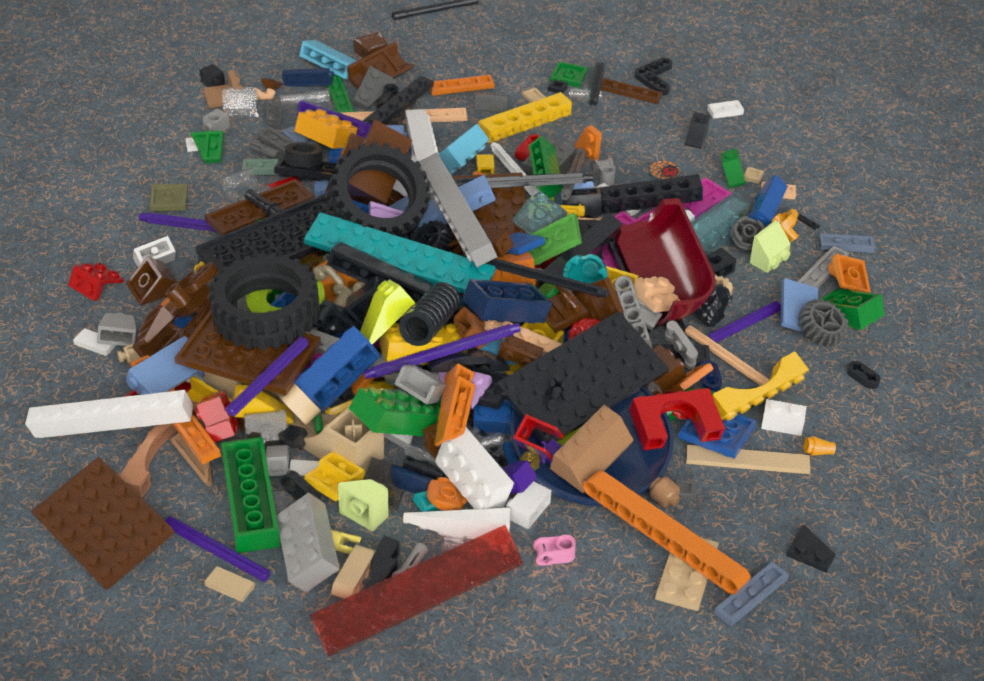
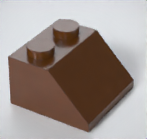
M147 255L126 285L142 306L167 297L165 295L166 291L178 282L164 262Z

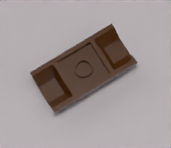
M394 42L348 65L347 71L349 80L356 89H359L370 66L392 78L400 76L414 66L413 64L405 63L398 54L397 43Z

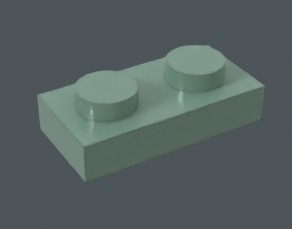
M243 159L242 173L243 175H277L274 173V167L278 163V159Z

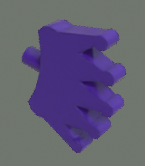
M554 439L548 444L544 440L541 442L544 446L542 448L546 449L552 457L562 447ZM540 456L542 464H545L544 459L546 458Z

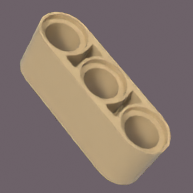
M355 545L333 583L331 591L333 596L352 602L355 601L353 600L354 596L358 595L364 585L362 582L368 578L372 571L371 566L376 550Z

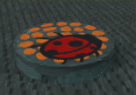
M660 160L649 166L648 176L652 180L681 177L682 169L672 161Z

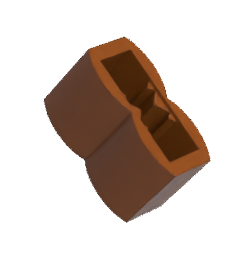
M465 307L454 316V324L458 327L459 336L462 338L488 331L485 329V322ZM488 343L483 344V345H480V346H477L476 348L480 350L482 347L486 346Z

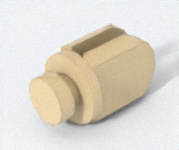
M134 343L123 347V352L117 351L120 363L126 360L127 364L141 358L132 348Z

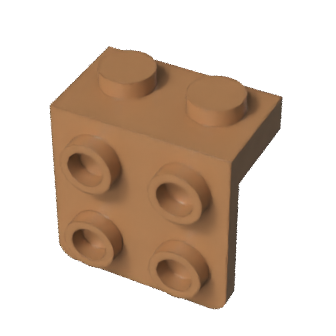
M234 70L227 71L228 85L204 88V95L209 108L241 104L243 88L240 85L239 76L235 75Z

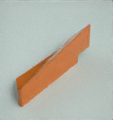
M457 364L445 375L444 383L446 387L442 393L434 444L436 446L459 438L465 432L475 390V384L471 383L475 373L460 364Z

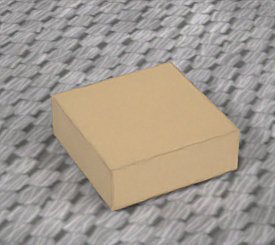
M748 167L744 173L746 181L759 184L764 171Z

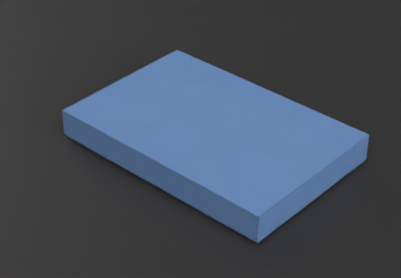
M786 278L782 280L781 326L801 332L802 327L798 325L800 310L809 301L818 300V288Z

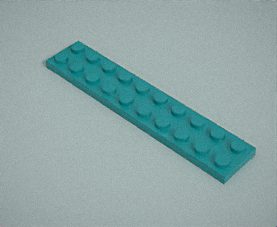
M321 212L304 238V244L331 252L335 245L342 242L431 283H449L458 292L463 294L470 279L491 281L496 272L493 265L485 263L476 267L474 262H469L467 257L373 228L363 227L360 224Z

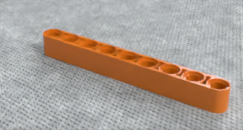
M598 470L583 483V489L590 497L728 593L736 594L750 580V574L743 566L606 472Z

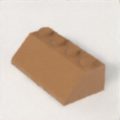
M603 405L553 455L550 469L584 493L583 483L596 471H605L633 442V438L621 416Z

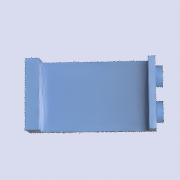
M183 336L129 369L126 381L128 386L139 395L170 391L197 373L202 378L205 376V372L175 364L174 357L188 340L186 336Z

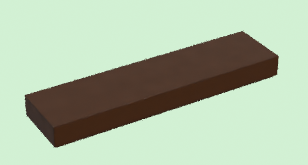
M602 78L601 91L658 104L663 96V92Z

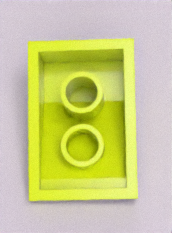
M390 279L378 286V290L373 296L360 330L371 344L415 304L402 287Z

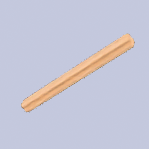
M690 325L685 330V334L701 345H709V350L758 385L763 386L768 383V378Z

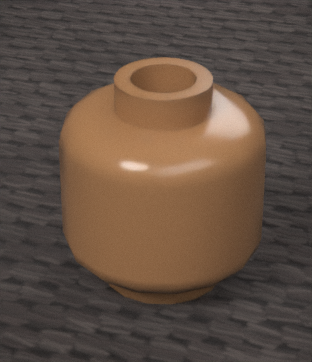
M658 477L650 485V498L662 508L669 507L670 505L674 507L681 499L679 496L680 487L668 477Z

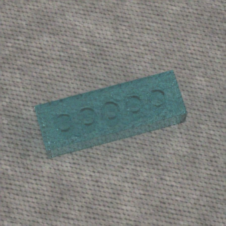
M732 193L700 217L691 221L706 255L716 251L731 240L732 224L749 214L750 202Z

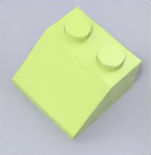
M775 220L754 236L750 264L767 273L772 269H776L779 263L786 261L790 256L791 243L778 221Z
M371 479L341 482L338 484L339 513L372 532L388 517V488L383 484Z

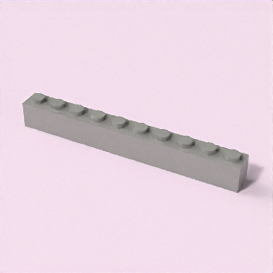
M436 152L420 160V171L426 172L425 182H430L429 191L469 262L473 261L476 267H479L496 258V252L439 154Z

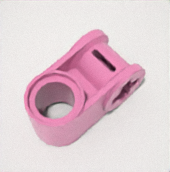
M570 535L541 537L533 543L534 550L537 551L536 562L540 566L568 563L575 558V539Z

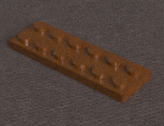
M296 179L259 193L260 196L269 202L277 203L281 209H289L315 198V195ZM244 199L206 214L205 221L222 236L252 224L257 219H264L268 216H266L264 210L249 200Z

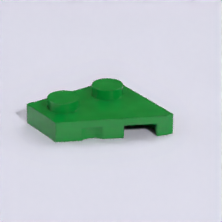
M223 130L191 132V136L204 162L222 163Z

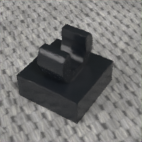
M289 425L278 440L281 445H288L292 449L298 447L299 450H302L306 445L303 439L308 433L303 427Z

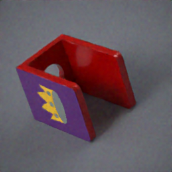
M526 414L513 439L521 448L551 461L553 457L546 449L527 440L534 427L560 439H563V434L557 427Z

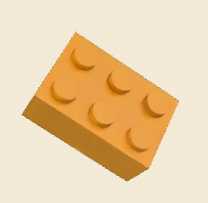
M317 109V111L306 110V112H299L294 131L334 149L344 148L349 134H356L358 127L353 126L350 121L340 120L336 115L326 114L325 110Z

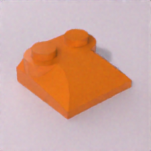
M835 254L832 257V262L828 265L830 274L837 278L839 287L871 293L865 261Z

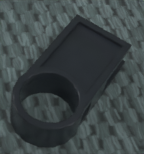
M290 470L281 477L282 487L296 500L307 493L320 499L322 494L296 471Z

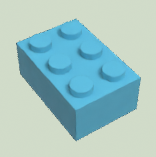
M476 124L441 151L439 156L449 173L453 174L457 168L460 169L465 165L467 160L469 161L476 156V151L478 153L486 147L484 144L489 141V138L479 125Z

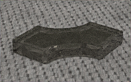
M372 457L365 477L388 488V508L397 511L404 491L395 484L392 478L393 464Z

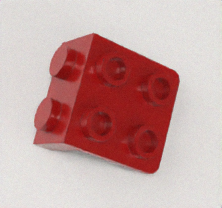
M83 263L82 265H74L68 286L89 299L97 301L100 298L104 284L123 283L124 278L119 276L118 272L107 269V266L102 263H96L95 265Z

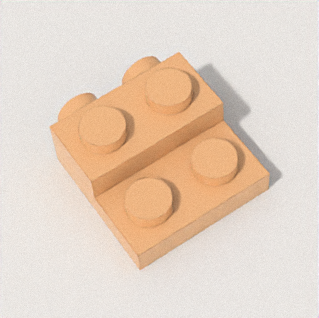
M654 276L651 279L640 277L634 283L637 298L653 312L669 311L673 301H680L678 296L673 294L675 287L664 277L657 278Z

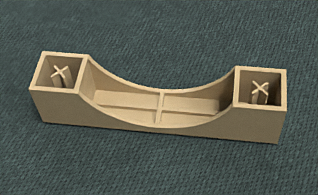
M205 372L206 384L218 391L226 390L228 397L231 399L233 398L235 385H248ZM265 389L262 390L266 394L270 395L271 397L286 405L275 392ZM348 408L338 415L319 413L322 417L323 430L317 435L315 433L314 419L305 425L293 411V424L269 421L270 429L280 435L289 425L305 428L308 435L303 439L306 443L303 447L304 450L319 459L334 451L364 469L365 475L370 471V461L372 459L379 461L384 458V433H373Z

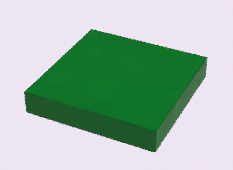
M559 61L550 76L549 82L556 79L569 83L568 86L580 88L589 68Z

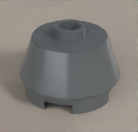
M744 216L732 224L731 240L738 250H752L754 236L765 229L760 220L757 219L756 221L748 218L749 216Z

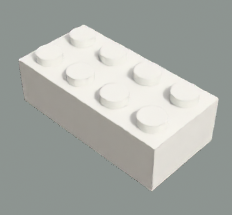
M465 428V432L461 437L442 443L435 462L473 509L504 508L514 482L472 433Z

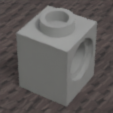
M215 109L203 117L204 130L225 131L230 128L229 115L219 109Z
M288 445L267 446L266 460L269 476L285 475L289 471Z

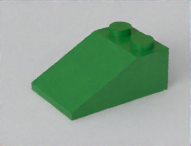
M838 288L822 297L824 302L829 300L830 304H835L837 309L841 308L840 312L846 314L847 325L855 328V330H863L867 325L877 322L879 318L885 315L882 294Z

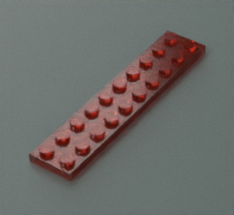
M503 525L310 614V617L324 649L330 657L523 565V562L506 525Z

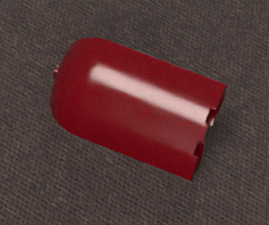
M680 198L663 199L657 209L649 214L650 218L644 222L639 220L633 224L621 226L614 238L629 273L638 275V278L642 277L643 279H651L654 276L657 278L664 277L675 287L673 294L677 295L680 301H673L669 311L660 312L662 317L656 325L667 324L669 321H678L695 312L710 297L716 282L713 269Z

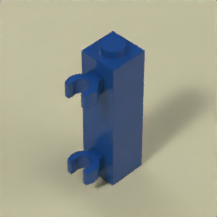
M777 175L764 183L761 191L757 193L754 206L748 215V218L756 221L757 219L760 220L764 227L772 222L788 187Z

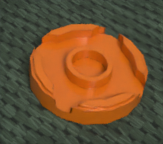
M440 477L437 480L433 479L427 487V498L435 507L443 511L462 510L467 502L466 498L462 496L461 492L449 478Z

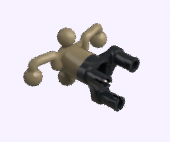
M316 266L313 270L315 279L319 281L325 280L329 275L336 283L333 286V291L337 295L333 303L329 300H323L319 305L320 314L315 324L318 326L317 331L331 336L337 333H344L353 326L360 331L361 325L345 310L347 298L366 283L356 282L353 288L344 286V280L331 266Z

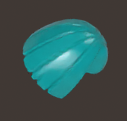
M576 255L565 265L563 277L590 284L608 277L606 265L597 255Z

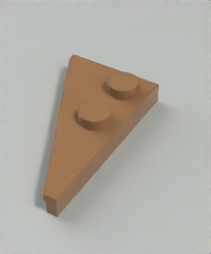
M196 417L201 426L206 427L204 421ZM177 433L170 441L203 482L210 487L213 484L210 461L202 465L181 435Z

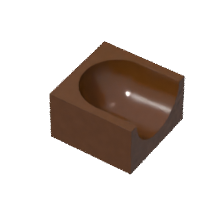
M374 120L366 138L354 133L349 134L339 160L343 154L347 156L351 148L354 147L357 150L359 145L363 143L368 147L371 145V142H377L378 146L389 143V147L396 149V146L402 148L400 152L406 155L412 139ZM378 170L361 171L351 177L348 184V192L354 201L369 205L370 201L384 205L388 201L396 178Z

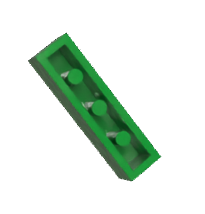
M541 135L528 145L533 174H560L555 147ZM563 185L536 186V188L551 199L561 192Z

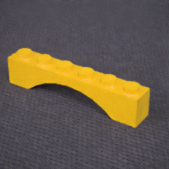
M794 351L781 358L773 367L771 377L765 385L753 389L725 387L712 394L722 421L725 419L727 421L732 420L738 412L741 414L745 413L753 404L758 406L766 397L771 399L778 394L779 390L782 392L786 391L792 386V383H795V385L799 384L805 379L804 375L809 369Z

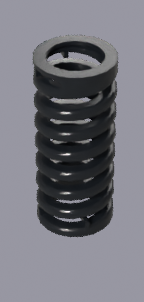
M445 282L433 284L401 318L399 331L402 338L414 346L428 344L458 310L461 299L457 289Z

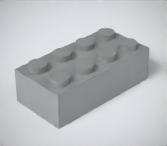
M307 493L276 515L288 580L291 584L304 592L309 591L340 569L325 503Z

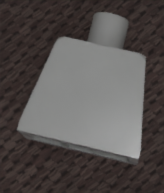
M121 312L116 314L105 313L98 325L97 343L121 346L133 344L136 336L134 316L125 315Z

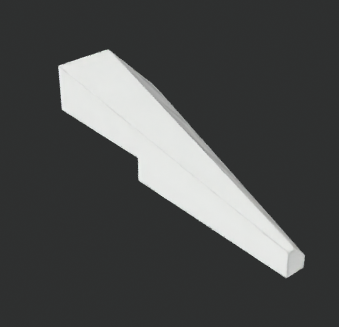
M511 508L404 513L403 523L405 524L411 523L420 526L424 530L436 531L440 535L468 544L473 543L487 550L492 549L501 552L502 555H508Z

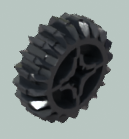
M430 220L428 224L423 223V226L418 227L416 231H412L413 235L408 237L409 240L447 252L451 251L448 244L452 243L451 239H454L451 230L444 223L437 220L434 222Z

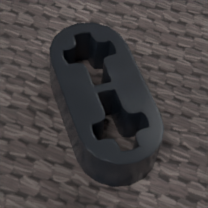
M852 361L848 365L847 374L868 389L878 388L881 378L875 371L859 361Z

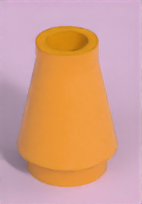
M815 436L806 437L804 441V453L810 456L833 455L835 453L836 445L834 442H829Z

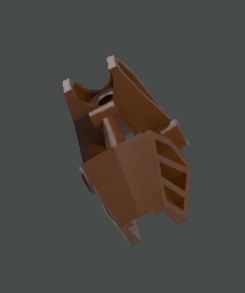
M212 262L201 266L195 274L190 272L179 283L173 284L165 293L171 301L165 307L157 305L146 316L132 347L140 357L152 356L183 336L189 339L211 309L210 288L206 284L219 271ZM194 312L198 313L183 329L174 325L177 317L182 318Z

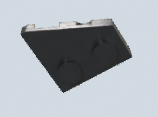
M802 525L786 556L827 573L836 554L810 529Z

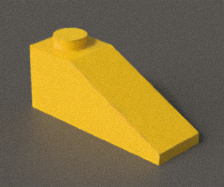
M235 385L232 401L249 385ZM263 391L235 416L293 424L292 410Z

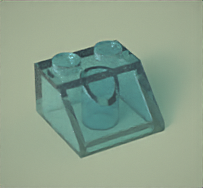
M539 191L526 201L512 221L528 234H532L565 217L568 212Z

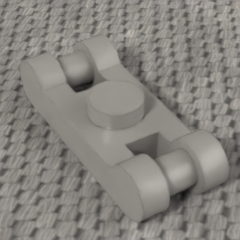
M669 321L666 325L665 339L673 343L675 351L679 352L685 360L684 365L687 369L695 368L698 356L697 350L678 323Z

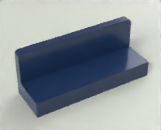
M330 68L282 71L284 85L292 87L332 85L335 75L334 71H330Z
M372 459L370 461V477L413 494L426 491L430 481L433 480L382 459L379 461Z

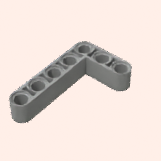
M621 276L615 281V287L624 310V317L639 334L642 333L641 337L653 349L633 283L628 276Z

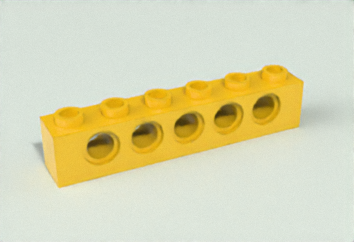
M560 92L479 120V127L489 138L488 143L499 141L502 138L513 136L519 132L527 131L562 117H567L571 114L572 101Z

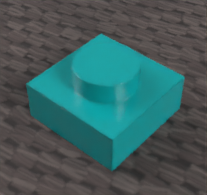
M426 491L415 494L412 499L421 512L441 510L429 501Z

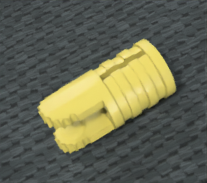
M331 529L336 551L350 554L353 548L343 545L344 541L360 543L361 537Z

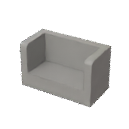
M416 365L403 366L394 383L425 404L438 403L446 387L445 383Z

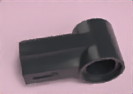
M386 84L384 86V92L377 103V109L398 94L397 85Z

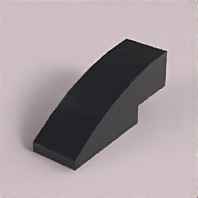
M383 536L372 563L371 585L374 603H378L384 594L383 587L391 581L393 572L397 570V558L400 555V541L387 536Z

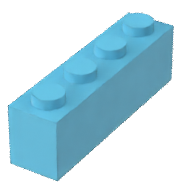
M316 40L303 41L299 55L322 68H330V71H334V74L344 79H349L347 66L357 61Z

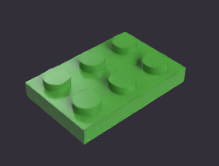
M573 212L532 233L531 235L544 237L545 243L530 250L529 253L534 258V266L581 244L582 240L577 215Z

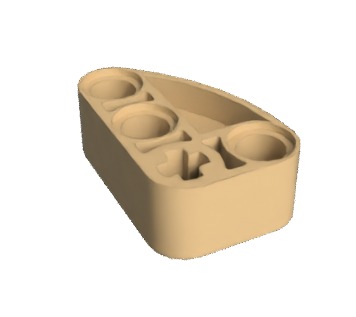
M295 383L287 395L276 393L305 425L321 412Z

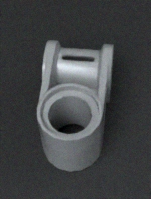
M612 158L607 160L594 159L593 169L601 184L605 183L608 186L613 185L615 182V167Z

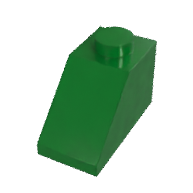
M737 148L721 153L729 188L746 184L743 163Z

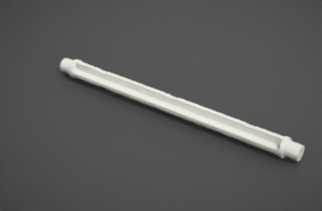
M493 142L490 145L492 152L511 173L522 172L523 176L526 175L499 144ZM524 186L525 190L528 191L536 202L543 203L545 201L543 193L536 186Z

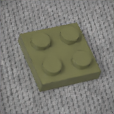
M152 184L150 211H186L188 185Z

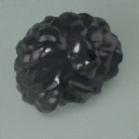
M717 284L707 301L695 311L697 318L703 324H706L708 327H714L725 317L724 311L733 300L729 289L726 286L724 287L723 284Z

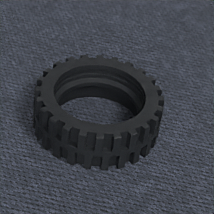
M371 142V145L368 147L363 143L359 145L357 150L354 147L351 148L347 156L343 154L329 181L327 187V200H330L328 204L329 211H334V217L360 224L363 227L373 228L402 238L405 235H411L412 231L419 225L428 207L431 195L428 193L430 182H425L427 174L425 171H420L421 164L419 161L414 162L411 159L412 155L409 152L406 155L400 152L402 148L396 146V149L390 148L389 143L378 146L377 142ZM365 170H378L393 176L402 184L407 192L409 203L406 210L401 215L392 218H380L367 214L353 202L349 195L348 184L351 177Z
M263 253L257 254V257L250 258V256H245L244 260H235L231 262L232 266L223 267L221 269L222 274L217 273L214 277V282L210 284L209 298L214 326H216L217 332L220 335L223 334L226 341L232 339L233 344L236 346L243 344L246 345V349L259 347L260 350H266V347L271 346L274 349L280 348V345L284 343L290 345L294 339L304 337L305 331L310 332L313 329V324H316L318 321L320 306L315 274L313 271L310 272L308 265H301L300 260L296 258L291 260L288 255L279 257L277 253H271L270 256H263ZM265 289L282 290L297 297L289 305L279 310L265 313L247 312L233 306L241 297L251 292Z

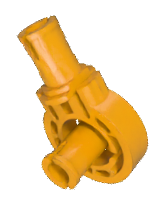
M790 209L782 214L778 213L772 220V223L775 220L780 223L790 243L799 236L792 229L798 220V212L795 209Z

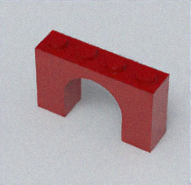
M698 388L685 392L677 391L669 394L660 393L647 397L639 396L633 398L629 409L643 450L663 448L668 435L663 425L661 414L669 411L680 412L689 417L695 425L701 442L720 440L725 430L709 388Z

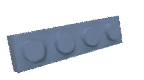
M771 562L752 577L736 594L730 595L715 608L714 614L732 627L786 582L789 574Z

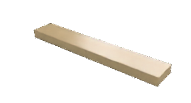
M687 445L686 464L810 474L809 455L741 449L734 459L701 446Z

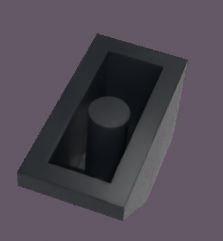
M694 112L690 121L685 146L701 149L709 129L710 115Z

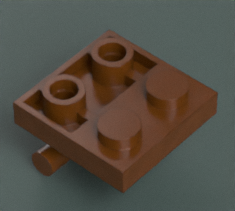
M556 286L560 293L549 298L552 305L545 320L554 333L573 325L576 321L589 317L586 308L570 289Z

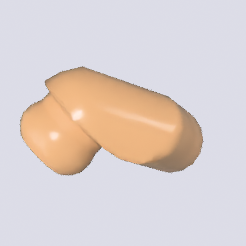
M256 87L251 91V94L260 100H272L276 93L275 90L270 88L267 89V92H262Z

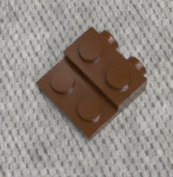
M609 277L590 283L608 289V298H598L579 291H572L588 311L589 317L587 318L603 321L618 311L624 313Z

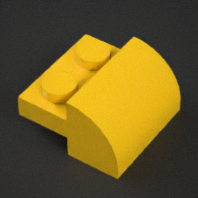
M333 451L321 458L319 466L307 473L304 479L316 490L336 502L339 500L338 484L341 482L363 480L365 470Z

